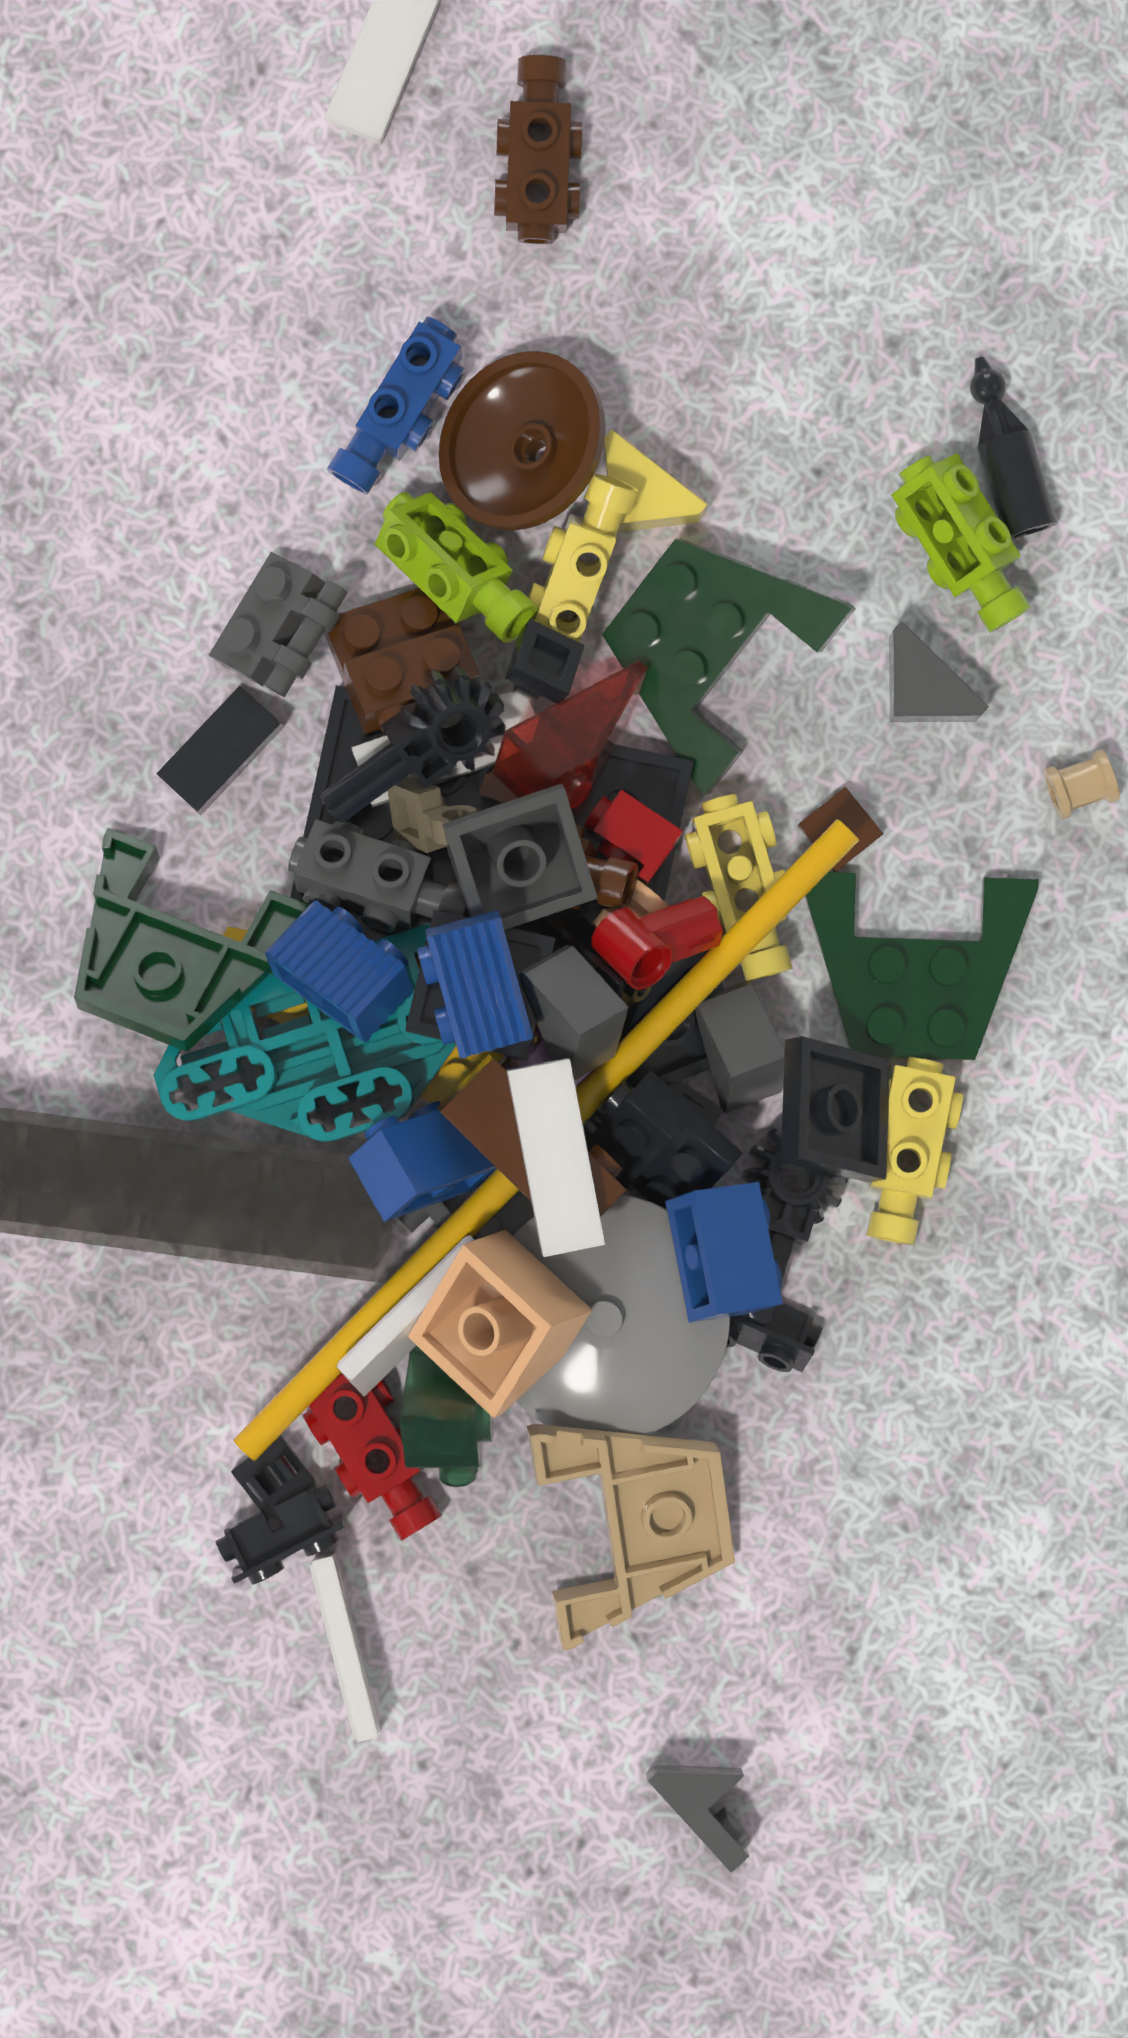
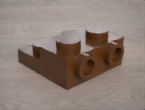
M420 588L339 613L340 618L332 632L324 631L325 638L364 734L379 729L384 732L381 725L400 712L401 706L416 703L410 694L411 685L421 686L424 689L432 685L430 681L431 670L439 671L445 680H448L456 665L459 668L465 669L470 679L478 674L480 675L460 625H454L453 620Z

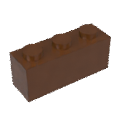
M488 1055L437 1106V1109L531 1201L506 1071L520 1066L509 1056L499 1064ZM596 1144L588 1152L601 1217L626 1189L615 1179L624 1169L603 1148Z

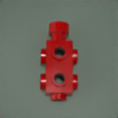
M340 1373L309 1405L310 1410L302 1414L303 1418L321 1446L329 1441L332 1443L342 1460L340 1464L334 1467L335 1471L351 1497L355 1498L362 1493L367 1503H370L381 1496L393 1515V1518L388 1521L402 1541L443 1516L431 1495L424 1497L412 1477L424 1470L418 1458L427 1452L412 1426L406 1422L397 1427L385 1406L394 1402L395 1399L383 1379L364 1397ZM343 1396H349L357 1403V1413L351 1420H343L335 1412V1404ZM374 1449H381L389 1456V1467L382 1473L373 1472L368 1467L367 1457Z

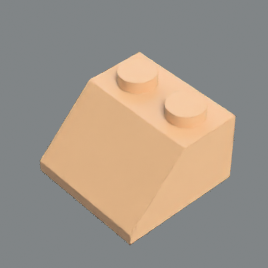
M505 1229L463 1244L409 1333L408 1338L493 1418L501 1416L565 1355L591 1314L592 1309Z

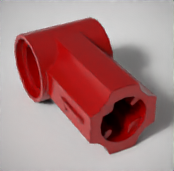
M705 896L696 899L691 898L641 917L633 909L625 907L613 911L599 923L592 936V947L632 988L640 990L648 988L659 981L668 971L671 963L719 946L723 928L719 923L717 908Z

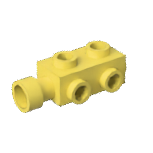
M594 473L584 496L589 501L584 517L570 514L565 529L554 526L542 558V561L552 564L545 585L533 583L528 598L538 607V613L534 621L580 642L601 581L607 570V565L617 540L616 534L624 514H631L639 492L637 488L615 478ZM590 552L596 554L598 558L592 562H585L579 556ZM571 610L577 616L572 619H564L559 613Z
M736 794L718 797L702 803L704 815L693 817L692 825L694 832L684 834L693 868L705 867L711 890L703 892L701 895L709 899L717 908L719 923L722 925L724 935L746 913L736 907L735 895L741 890L748 889L753 891L759 900L785 873L784 869L773 872L766 850L777 846L768 812L764 811L756 814L753 801L739 804ZM732 831L740 837L741 847L737 852L727 854L719 848L718 837L722 833ZM786 916L779 923L784 922ZM775 928L741 962L745 980L754 981L793 969L787 945L780 946Z
M909 1057L906 1067L895 1065L892 1068L891 1078L889 1079L886 1180L869 1183L870 1188L881 1190L878 1211L871 1212L866 1235L868 1237L900 1244L915 1245L919 1221L913 1218L917 1198H932L934 1187L945 1189L952 1154L941 1150L946 1127L957 1128L962 1108L963 1093L953 1092L956 1077L942 1074L944 1066L942 1063ZM920 1089L929 1094L931 1106L927 1111L916 1112L910 1107L908 1099L912 1091ZM902 1150H912L918 1155L919 1166L916 1171L907 1173L898 1167L897 1156Z

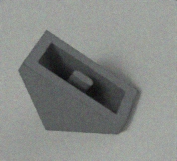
M903 621L893 629L889 636L890 722H976L989 706Z
M566 945L518 972L551 1061L569 1058L575 1081L615 1057L628 1006L574 946Z
M746 980L709 994L695 1009L719 1103L721 1108L724 1109L723 1112L728 1113L781 1093L784 1079L785 1049L752 982Z

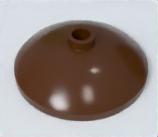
M541 351L511 354L494 361L479 371L468 381L453 401L440 435L438 455L440 473L444 486L455 505L475 521L494 529L506 531L536 527L565 511L576 501L591 481L604 447L605 414L599 393L594 384L585 373L568 360L558 355ZM546 447L541 458L536 461L537 452L541 448Z

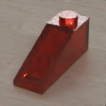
M637 661L505 730L492 773L518 798L563 784L570 808L577 807L589 795L592 784L635 708L647 668L640 661Z

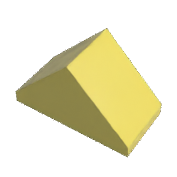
M610 430L605 437L603 447L606 476L623 481L639 490L631 514L623 515L618 532L699 523L706 514L708 504L615 431Z

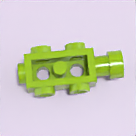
M958 453L936 463L930 455H927L900 472L899 476L904 485L891 494L898 505L895 510V519L900 529L906 535L914 538L917 537L930 557L927 561V571L933 582L943 589H950L954 598L970 590L981 607L977 614L989 633L998 630L1028 611L1031 606L1019 586L1012 588L1001 571L1020 558L1021 555L1011 540L1007 526L997 518L981 492L976 476L965 466Z
M405 491L395 496L388 503L383 512V519L385 521L374 545L455 623L481 612L486 617L485 625L503 643H509L517 639L520 630L529 619L534 620L536 618L538 607L519 589L511 591L506 586L513 569L508 566L504 550L494 542L484 543L467 527L464 513L455 504H443L431 491L416 498Z

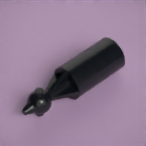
M982 356L975 359L974 376L970 381L972 397L978 403L984 405L977 448L998 517L1007 526L1011 540L1049 529L1057 525L1058 521L1031 432L1002 402L1001 399L1006 391L1005 379L1000 372L992 369Z

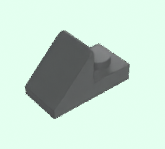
M655 1765L646 1773L647 1781L731 1873L749 1857L747 1847L741 1842L749 1835L746 1829L726 1807H723L717 1813L711 1809L721 1797L744 1777L741 1768Z

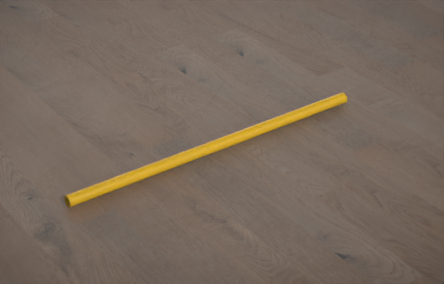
M837 819L721 938L720 945L711 948L620 1041L615 1057L592 1070L576 1087L582 1125L859 841L854 833L840 820ZM496 1169L233 1439L235 1444L249 1458L256 1461L341 1373L336 1367L338 1362L460 1241L469 1235L473 1238L519 1189Z

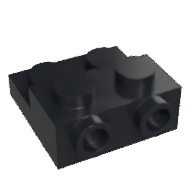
M652 1070L635 1088L624 1081L600 1107L608 1117L606 1118L597 1110L583 1126L587 1151L589 1152L598 1144L624 1169L615 1179L625 1189L631 1184L648 1201L666 1209L665 1201L692 1191L711 1189L743 1154L738 1147Z

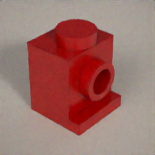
M623 790L619 792L613 802L603 796L583 825V827L593 833L595 838L602 842L597 849L602 856L607 859L613 856L637 863L638 867L642 869L637 880L645 886L649 885L683 832Z

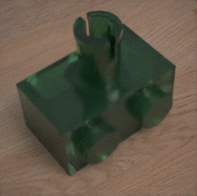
M416 1345L409 1354L400 1415L405 1468H439V1479L443 1484L449 1487L467 1486L477 1479V1467H480L482 1443L493 1442L494 1418Z

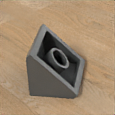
M563 784L442 824L448 855L471 917L498 910L503 928L507 930L598 899Z

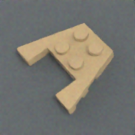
M542 1424L527 1425L533 1472L538 1486L596 1474L600 1476L614 1577L612 1579L552 1591L557 1630L563 1651L573 1649L584 1643L583 1636L607 1623L614 1627L632 1617V1610L662 1594L667 1599L735 1563L721 1453L715 1442Z

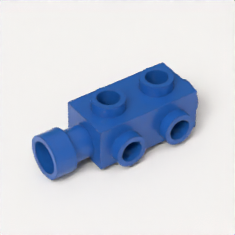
M426 316L423 323L420 321L417 323L410 337L403 343L399 355L377 391L370 397L368 406L355 425L357 431L347 448H339L328 465L327 471L351 488L368 495L381 474L377 467L386 453L400 461L407 448L415 452L418 451L434 424V420L427 415L439 396L446 400L452 396L466 370L459 365L462 360L461 346L454 342L457 334L452 329L429 316ZM417 358H425L428 360V362L423 366H414L411 364V362ZM387 409L397 411V414L392 418L385 419L379 416L381 412Z

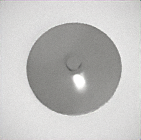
M622 1194L600 1217L605 1245L543 1257L541 1254L535 1218H532L513 1237L592 1309V1312L565 1355L516 1401L518 1405L544 1425L640 1435L655 1432L685 1414L706 1392L722 1363L730 1331V1317L693 1323L688 1322L667 1209L651 1201Z

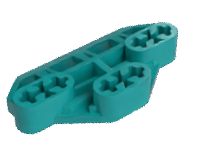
M427 923L374 940L377 945L381 939H385L404 954L409 962L406 969L414 990L411 997L405 998L403 1005L397 1007L395 1013L388 1017L387 1022L380 1025L378 1032L372 1033L369 1041L363 1042L307 1000L306 1003L310 1016L305 1015L262 1029L265 1039L261 1040L251 1008L255 1007L257 1017L262 1018L305 1004L302 996L277 979L273 973L269 974L206 1034L209 1035L224 1030L227 1041L181 1055V1066H178L176 1061L181 1050L168 1045L153 1074L165 1110L173 1117L189 1122L205 1120L231 1111L322 1142L339 1141L364 1133L374 1124L391 1116H397L399 1120L404 1118L456 1047L454 1043L443 1045L441 1040L405 1032L419 974V966L415 955L418 954L417 948L425 946L427 940L425 930L429 929L430 925ZM248 1058L253 1065H263L265 1068V1074L259 1076L256 1080L258 1089L250 1092L247 1085L242 1083L224 1087L225 1092L233 1097L234 1101L218 1106L220 1092L212 1091L200 1095L197 1098L199 1108L192 1111L188 1104L176 1102L175 1094L183 1090L182 1080L186 1077H189L192 1083L197 1085L216 1081L215 1077L205 1069L206 1067L221 1063L219 1076L224 1078L242 1071L240 1061ZM385 1078L390 1086H401L402 1096L394 1099L395 1110L386 1113L379 1104L361 1108L362 1112L372 1122L353 1127L356 1118L355 1112H349L336 1117V1129L327 1132L323 1124H312L310 1114L319 1110L317 1100L326 1097L331 1105H341L351 1101L350 1097L341 1091V1088L359 1083L356 1091L358 1098H363L377 1092L376 1081Z

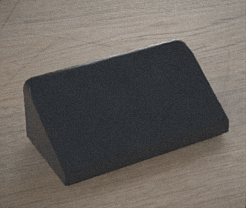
M238 686L156 774L199 815H202L284 727L268 710L241 686Z

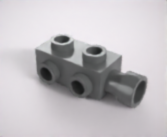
M315 819L308 838L300 836L293 847L288 871L293 872L296 890L304 894L303 901L306 904L310 905L314 900H318L323 907H327L331 912L339 906L362 913L360 919L364 924L385 933L395 932L397 925L412 929L418 914L432 919L434 909L470 917L459 883L451 880L449 885L432 880L431 857L426 856L424 851L412 847L410 842L396 839L392 840L389 844L368 837L362 828L352 823L334 821L332 825ZM326 852L342 857L341 860L334 863L327 862L323 858ZM384 871L400 878L394 882H387L380 875Z

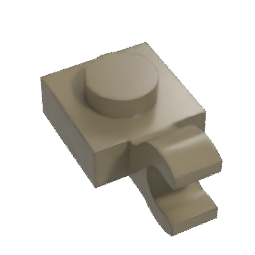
M407 776L388 790L395 840L410 842L412 847L426 853L447 846L442 824L477 812L475 807L468 805L447 806L439 787L430 784L424 788L418 779Z

